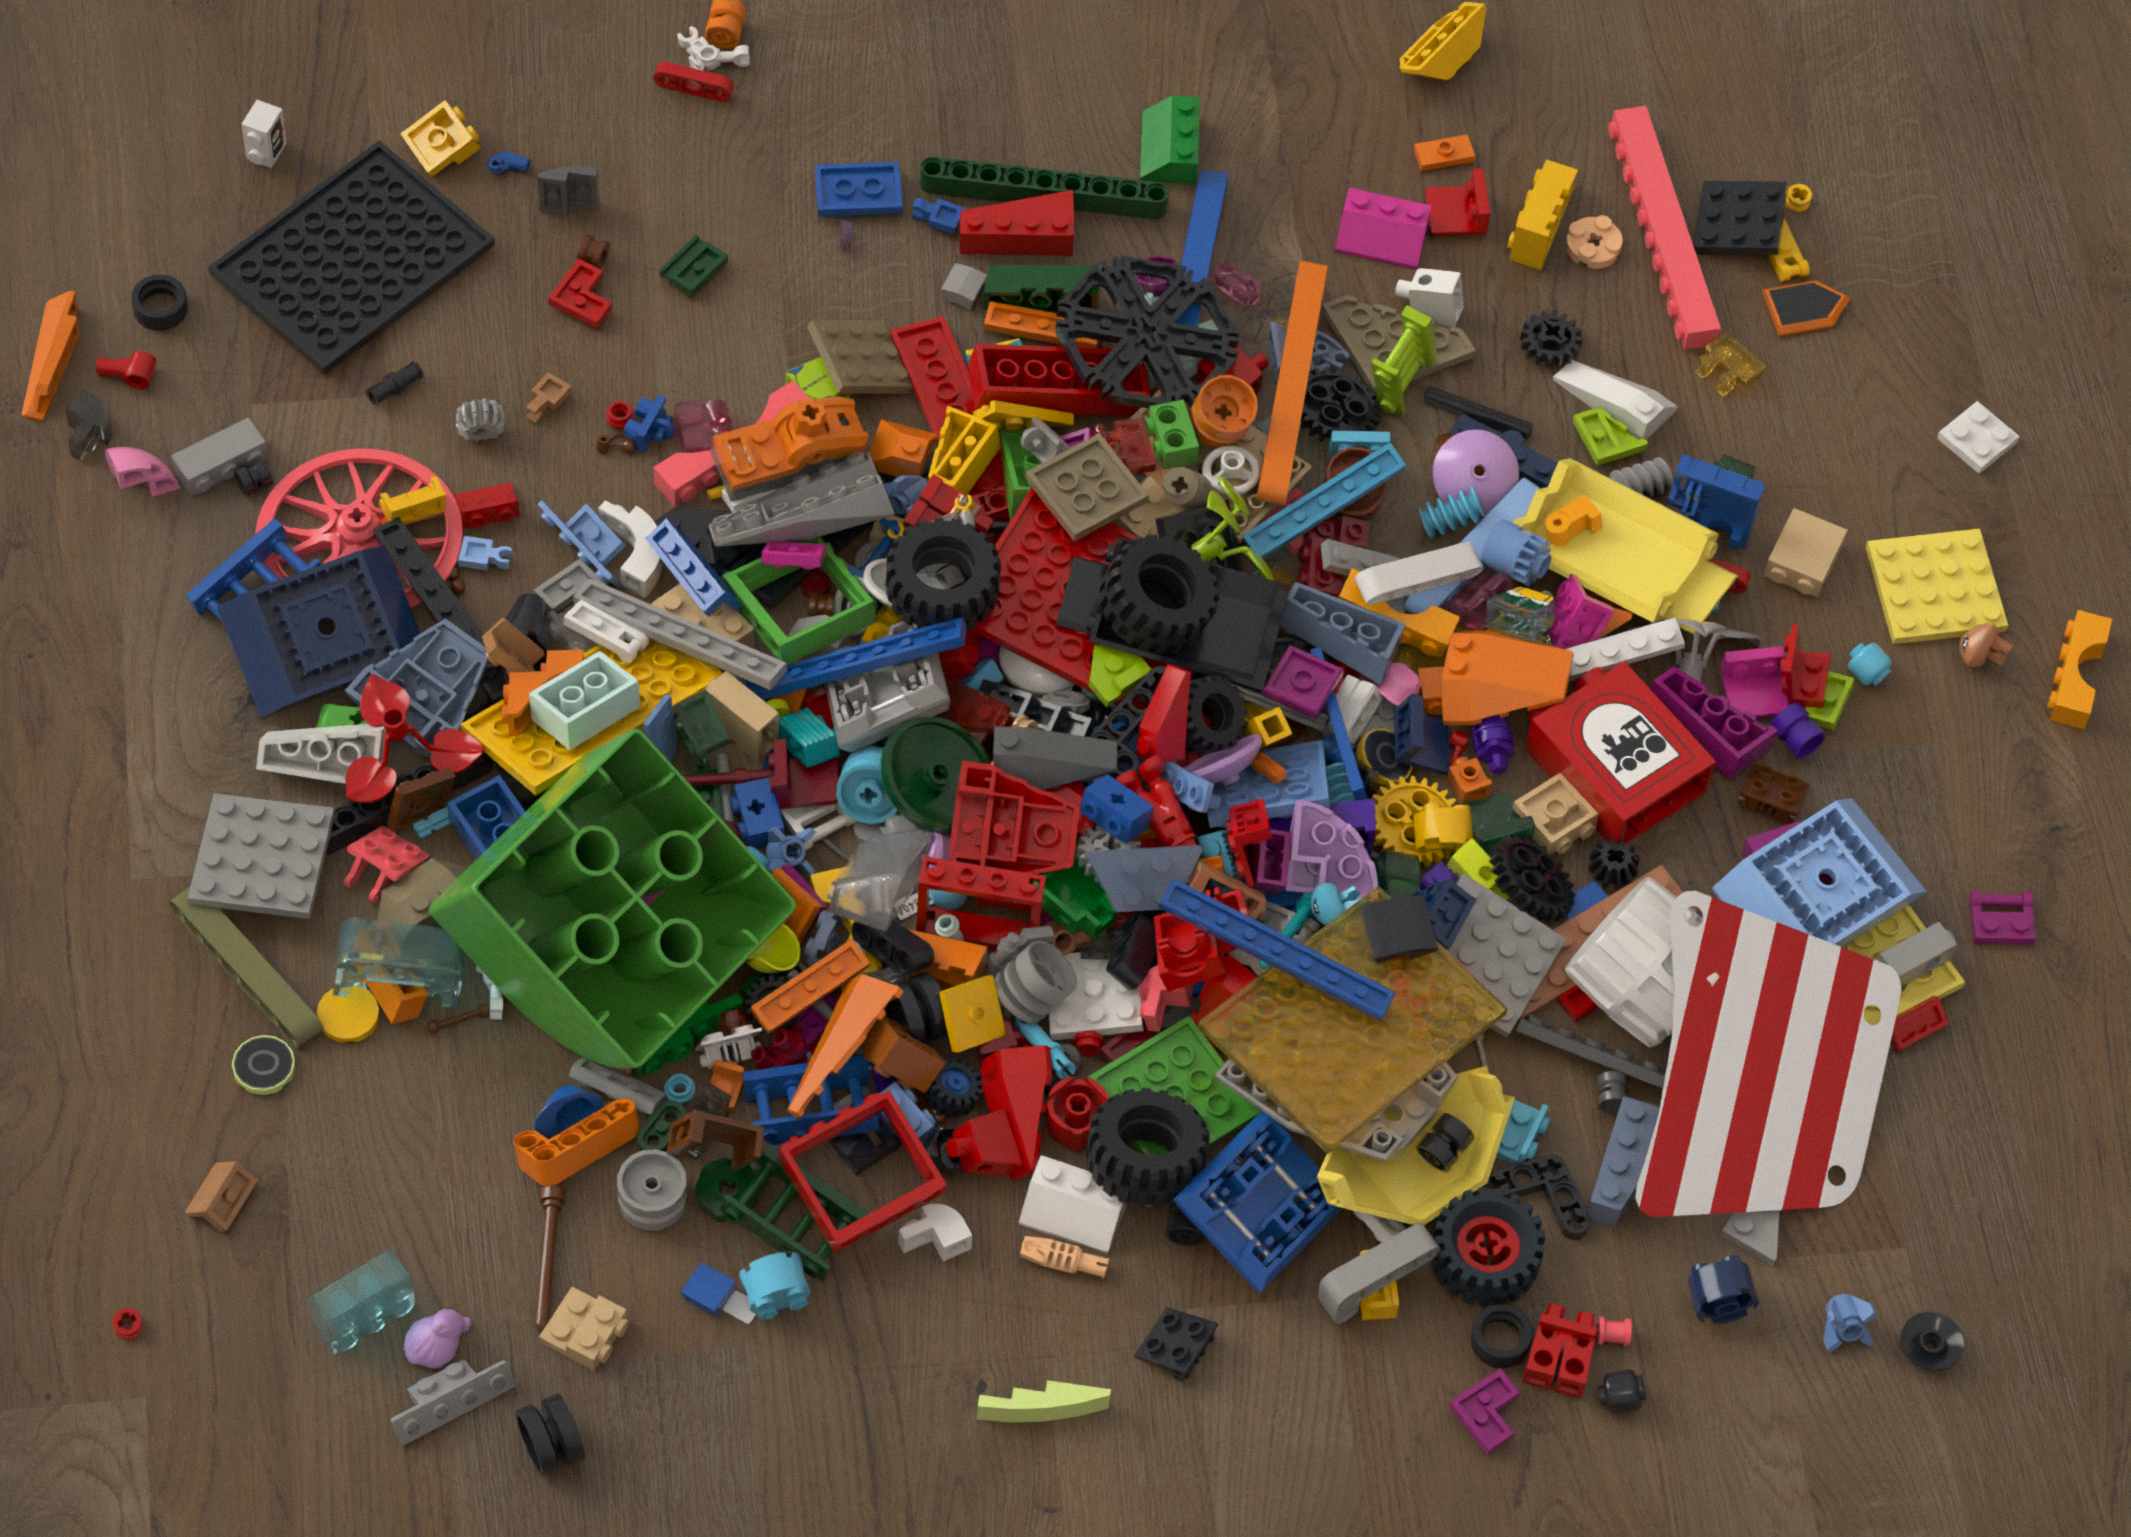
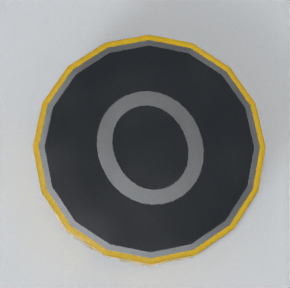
M1374 729L1365 734L1358 743V760H1362L1364 765L1379 772V784L1386 786L1389 780L1397 784L1399 777L1402 776L1404 780L1408 778L1412 771V766L1395 761L1394 732L1387 729Z

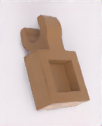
M548 372L531 390V398L533 400L526 407V410L530 411L526 419L537 424L543 417L547 407L555 411L572 393V386Z

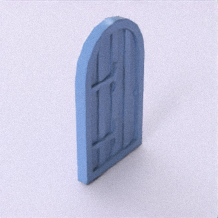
M665 694L643 723L644 734L672 764L677 748V733L671 695Z

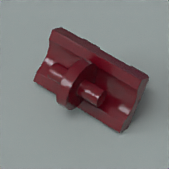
M795 1025L790 1030L783 1027L778 1029L772 1037L773 1044L768 1048L760 1045L751 1051V1057L754 1065L760 1070L802 1064L801 1058L810 1049L803 1038L802 1028Z

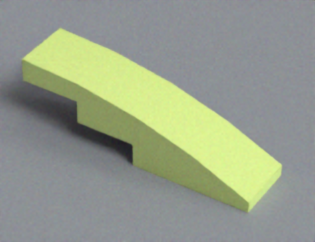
M1047 1380L1045 1392L1013 1387L1012 1399L980 1395L977 1420L1044 1422L1078 1417L1108 1409L1111 1389Z

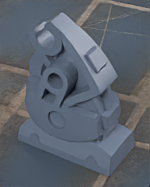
M1270 322L1267 342L1275 385H1277L1287 331L1282 323ZM1316 331L1309 372L1313 374L1314 369L1318 368L1323 373L1325 367H1328L1333 372L1337 368H1340V371H1342L1343 363L1337 362V360H1341L1347 365L1350 354L1333 338L1320 331Z

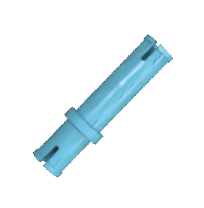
M1016 1018L1015 1027L1033 1046L1046 1045L1050 1047L1051 1067L1060 1079L1070 1077L1065 1072V1068L1072 1075L1075 1073L1076 1066L1064 1055L1065 1051L1062 1046L1057 1042H1053L1038 1023L1026 1022L1023 1024L1020 1019Z

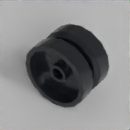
M925 971L911 976L908 984L901 980L891 983L899 986L904 992L900 998L889 1001L885 1007L887 1017L900 1023L911 1037L924 1043L925 1037L934 1041L948 1035L939 995L941 989L929 972Z
M559 1393L542 1400V1415L532 1404L515 1411L522 1440L541 1477L558 1470V1454L567 1465L585 1458V1451L577 1425Z

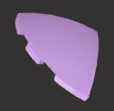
M1296 799L1289 831L1291 832L1287 887L1284 890L1307 893L1314 892L1315 888L1321 883H1333L1341 893L1355 886L1360 892V896L1356 898L1378 900V880L1375 864L1370 860L1368 852L1364 847L1365 842L1351 824L1345 823L1336 816L1332 810L1316 803Z

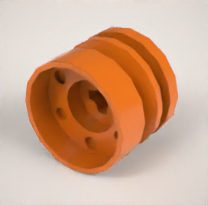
M1219 375L1210 379L1201 388L1189 413L1196 438L1204 445L1214 449L1238 444L1255 420L1258 410L1257 396L1252 387L1238 377Z

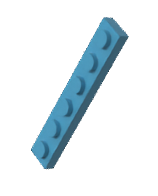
M1389 442L1243 534V540L1249 548L1252 547L1264 559L1404 471L1406 464Z

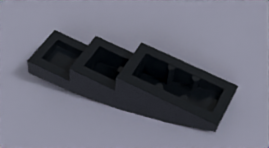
M986 679L982 680L971 704L973 708L1011 724L1020 715H1025L1029 720H1034L1038 723V729L1090 737L1097 724L1092 718L1069 712L1063 706L1037 699L1031 693Z

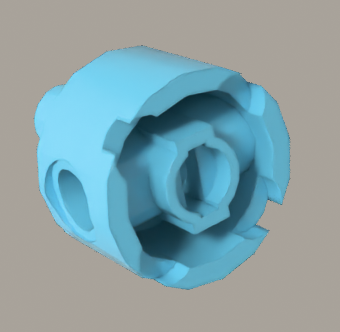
M786 1252L767 1255L749 1263L751 1270L748 1272L744 1268L740 1271L739 1277L748 1295L749 1309L751 1312L758 1314L760 1320L775 1317L778 1314L777 1311L789 1307L790 1310H799L808 1305L807 1297L810 1295L811 1289L805 1280L803 1264L800 1255L792 1252V1258H787Z

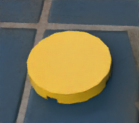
M345 984L334 987L324 994L318 1003L317 1017L323 1025L322 1032L327 1038L338 1043H346V1041H354L355 1043L364 1040L373 1033L379 1021V1007L376 998L369 990L359 985Z

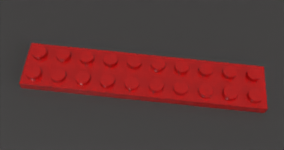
M944 316L890 330V337L898 351L904 368L908 372L913 392L931 433L937 434L935 440L937 446L940 441L941 427L944 426L947 406L973 415L975 411L969 371ZM999 449L969 491L967 497L968 495L974 496L1005 485L1001 449ZM993 499L989 502L994 508H1003L1006 505L1001 499ZM1010 515L995 521H1011ZM987 533L986 535L990 538L989 543L996 545L1003 533Z

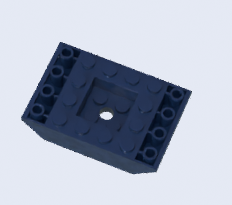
M386 545L351 553L249 590L217 606L260 718L348 687L364 668L372 663L376 665L387 658L390 652L396 648L400 650L413 642L414 637L421 634ZM323 619L330 620L334 624V632L330 635L320 633L318 622Z

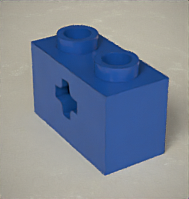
M1108 774L1085 788L1080 805L1081 814L1124 844L1148 829L1154 809L1152 804Z
M764 778L735 784V797H730L733 815L739 814L741 822L737 823L740 840H746L747 846L756 849L765 848L768 844V831L772 827H778L784 834V826L775 794H771L770 779Z

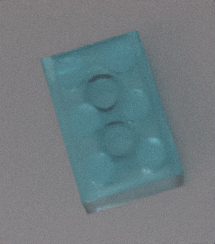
M391 1248L308 1298L313 1327L333 1355L340 1350L346 1351L352 1348L358 1339L368 1333L374 1334L378 1332L386 1322L394 1317L404 1316L415 1305L412 1277Z

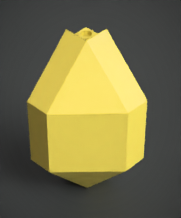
M1487 1066L1456 1074L1458 1078L1434 1118L1400 1157L1382 1162L1331 1144L1317 1175L1327 1203L1411 1225L1417 1223L1427 1224L1439 1216L1444 1207L1448 1209L1449 1201L1455 1196L1461 1201L1464 1191L1471 1189L1473 1193L1479 1187L1488 1183L1515 1097L1502 1094L1503 1088L1496 1076L1490 1075ZM1395 1111L1384 1113L1385 1117L1391 1121H1397L1401 1118ZM1443 1113H1448L1459 1119L1472 1131L1475 1137L1463 1153H1457L1459 1159L1447 1173L1429 1164L1416 1149V1146L1427 1133H1434L1432 1126Z

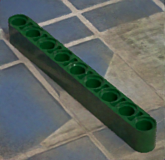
M928 157L920 164V187L929 194L1010 202L1073 190L1074 210L1147 219L1163 218L1168 211L1169 189L1166 185L1159 182L941 157Z

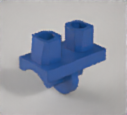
M658 395L655 401L640 398L635 414L644 419L643 423L633 419L627 421L624 427V437L630 438L637 443V451L645 453L653 438L655 441L661 442L663 438L671 439L675 435L676 428L672 424L673 417L667 415V411L663 407L666 397Z

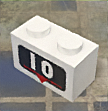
M256 100L241 124L246 159L254 164L272 168L287 144L282 108Z

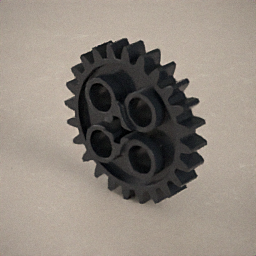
M1325 367L1323 373L1318 368H1315L1313 374L1309 372L1300 429L1309 428L1310 437L1318 434L1319 442H1322L1325 438L1329 439L1330 442L1332 431H1374L1380 422L1379 418L1382 411L1379 410V404L1381 402L1375 400L1376 392H1368L1370 385H1361V377L1352 379L1350 371L1346 375H1341L1340 368H1337L1335 373H1331L1328 367Z
M1515 834L1513 837L1507 835L1493 847L1494 849L1490 852L1492 858L1489 860V863L1494 866L1491 872L1498 875V878L1494 881L1503 885L1504 888L1501 892L1510 895V903L1515 901L1518 903V910L1521 911L1525 908L1528 915L1533 916L1535 914L1539 921L1545 918L1550 923L1553 919L1557 922L1572 909L1571 907L1575 904L1573 898L1576 894L1571 890L1574 884L1567 881L1570 874L1561 870L1564 866L1563 863H1556V855H1549L1546 846L1540 848L1538 847L1537 840L1534 839L1530 843L1526 835L1520 838L1518 834Z

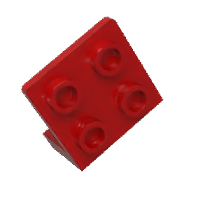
M1472 169L1471 180L1466 181V186L1430 187L1425 189L1426 204L1431 205L1429 227L1432 236L1487 234L1490 209L1484 169Z
M1792 624L1791 635H1785L1784 652H1787V656L1781 660L1780 674L1783 676L1782 693L1787 694L1788 706L1793 703H1800L1802 707L1824 708L1831 654L1801 651L1799 625Z
M1264 798L1228 808L1230 820L1225 821L1230 848L1236 857L1235 862L1240 879L1246 878L1248 887H1253L1255 884L1246 845L1260 844L1266 839L1272 838Z

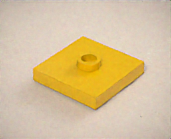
M986 975L939 992L952 1052H961L1006 1035L993 975Z

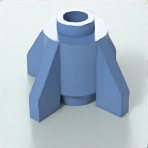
M901 475L893 480V482L883 484L892 508L896 512V517L905 519L906 513L910 512L927 485L928 480L919 475Z
M772 827L768 831V844L766 847V855L769 860L767 870L772 873L775 869H781L783 865L791 864L793 868L805 875L813 874L815 872L813 867L806 860H803L806 852L804 843H807L816 831L813 828H807L794 836H785L778 827Z
M1839 1294L1834 1296L1825 1308L1827 1318L1823 1342L1827 1351L1832 1352L1842 1344L1841 1339L1847 1342L1859 1339L1869 1347L1874 1344L1865 1324L1878 1315L1875 1307L1852 1295Z

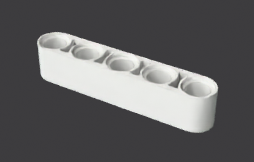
M1469 541L1367 568L1358 573L1354 580L1366 604L1374 605L1467 580L1481 573L1484 570V566L1472 542Z

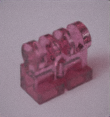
M712 400L700 404V401L675 403L674 422L682 453L709 451L712 447L713 436L733 431L725 401Z
M1497 572L1493 577L1479 573L1471 579V583H1467L1462 587L1461 592H1457L1452 597V601H1448L1441 609L1460 617L1456 626L1465 624L1467 629L1483 630L1499 615L1498 611H1503L1506 606L1489 600L1495 601L1502 594L1515 589L1506 572Z

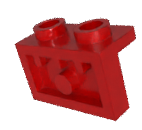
M511 482L454 494L460 510L463 529L470 527L478 528L484 524L498 521L506 522L520 517L518 497L515 496Z

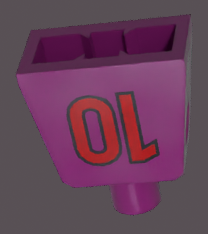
M1271 829L1272 838L1253 845L1249 857L1255 884L1253 887L1264 894L1277 895L1287 887L1291 832ZM1266 846H1272L1275 849L1270 851Z

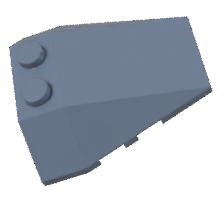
M446 618L414 637V641L400 650L396 648L390 652L387 658L376 665L372 663L364 668L345 690L346 694L360 707L363 689L372 674H376L387 681L403 687L410 698L409 710L405 714L408 724H413L415 730L431 745H434V736L437 732L445 729H460L489 661L485 655L487 652L485 646ZM408 733L400 740L418 754L431 757L433 751L427 750L411 733Z

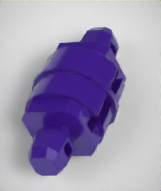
M1498 714L1481 719L1482 723L1472 725L1471 731L1472 743L1478 760L1488 763L1492 773L1501 775L1507 769V759L1514 754L1513 732L1507 716L1500 718Z

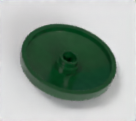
M934 716L915 718L898 728L887 740L881 756V777L889 799L908 821L929 832L951 834L962 761L990 764V760L978 740L957 723Z

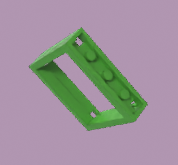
M821 537L794 542L826 544L827 556L821 568L853 606L788 638L752 595L751 591L800 569V566L788 565L777 568L771 564H762L761 557L723 575L724 583L742 605L738 609L740 614L754 627L756 634L778 660L785 662L786 665L877 622L875 609L878 608V605L873 601L872 594L870 592L867 593L863 589L858 576H852L843 558H837L829 542L825 543Z

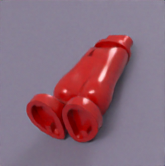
M1155 755L1147 759L1138 769L1140 776L1151 789L1150 792L1145 791L1139 776L1134 770L1127 771L1115 779L1154 806L1149 826L1165 847L1197 845L1195 842L1197 837L1193 833L1192 827L1180 806L1173 786L1168 780L1162 779L1165 761L1161 755Z

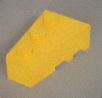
M947 406L944 426L941 427L940 441L934 453L928 479L930 480L932 475L935 474L943 479L945 484L967 496L1001 448L998 425Z

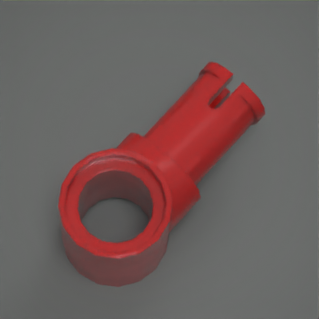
M144 351L133 352L130 358L124 357L123 359L98 357L96 372L100 376L121 377L130 387L144 390L150 386L157 360L152 354Z

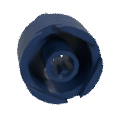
M1738 1255L1726 1256L1720 1262L1712 1264L1699 1263L1691 1268L1688 1286L1699 1321L1705 1323L1704 1318H1712L1713 1324L1732 1322L1748 1315L1747 1309L1752 1305L1754 1310L1758 1306L1759 1300L1748 1264L1740 1260Z

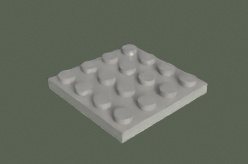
M214 793L188 894L189 904L311 919L335 817L334 808Z
M1463 873L1456 884L1477 900L1451 948L1444 951L1438 947L1439 951L1409 960L1402 972L1425 987L1433 989L1442 998L1507 1038L1565 943L1566 938L1524 911L1518 910L1519 908Z

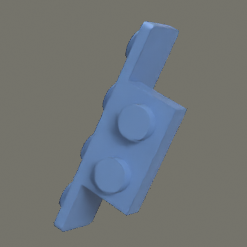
M541 500L538 505L544 511L541 514L542 518L552 528L557 525L562 530L559 536L570 547L575 544L580 549L577 555L587 566H590L592 563L598 569L595 575L606 585L612 583L619 589L622 583L609 571L606 565L626 546L625 543L588 504H585L565 523L550 506Z
M1172 761L1165 762L1162 779L1168 780L1171 783L1180 803L1188 805L1189 809L1207 813L1208 808H1219L1221 797L1212 793L1213 783Z

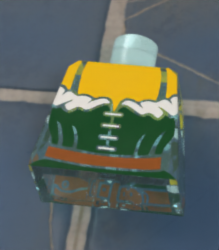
M1517 587L1487 600L1486 627L1534 642L1553 625L1554 597L1548 591L1540 593L1525 587Z

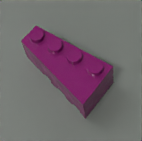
M1672 667L1653 681L1651 691L1716 761L1715 766L1726 777L1731 779L1770 751L1778 729L1770 724L1768 727L1756 721L1757 716L1747 710L1745 713L1730 705L1731 701L1722 695L1720 697L1713 695L1706 690V685L1678 668Z

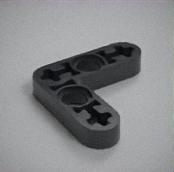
M1547 1155L1492 1171L1488 1183L1482 1186L1489 1187V1183H1493L1495 1187L1500 1186V1189H1505L1503 1197L1509 1199L1513 1193L1521 1197L1543 1190L1558 1226L1566 1238L1580 1240L1588 1232L1590 1224L1589 1215L1565 1161L1557 1155ZM1547 1166H1551L1553 1170L1558 1169L1557 1175H1553L1552 1172H1546ZM1519 1173H1525L1530 1176L1532 1182L1528 1185H1520L1515 1181L1514 1177ZM1488 1189V1194L1495 1195V1191ZM1559 1191H1565L1571 1195L1572 1200L1569 1203H1560L1556 1200L1555 1194ZM1572 1210V1216L1574 1221L1576 1223H1581L1580 1229H1576L1574 1225L1569 1226L1571 1220V1215L1569 1212Z

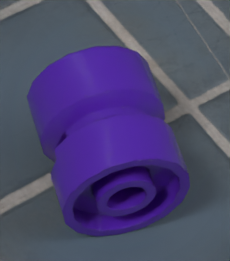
M1793 703L1780 711L1770 725L1778 729L1777 736L1781 741H1786L1785 745L1797 759H1802L1813 753L1823 743L1826 733L1815 721H1810L1808 712L1800 703Z

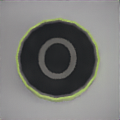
M267 1035L252 1037L242 1043L234 1053L232 1061L234 1077L237 1083L244 1087L246 1091L257 1095L273 1094L283 1089L282 1086L292 1080L296 1067L293 1051L288 1044L277 1037Z

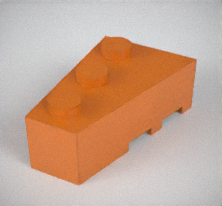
M910 930L931 945L935 955L933 965L909 975H902L888 965L886 968L887 973L907 981L913 975L925 971L929 972L937 981L941 991L985 975L987 946Z

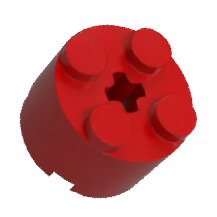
M1068 1077L1054 1085L1047 1101L1045 1123L1049 1134L1056 1142L1074 1152L1087 1148L1092 1118L1100 1105L1108 1102L1109 1099L1102 1085L1086 1077L1085 1080Z

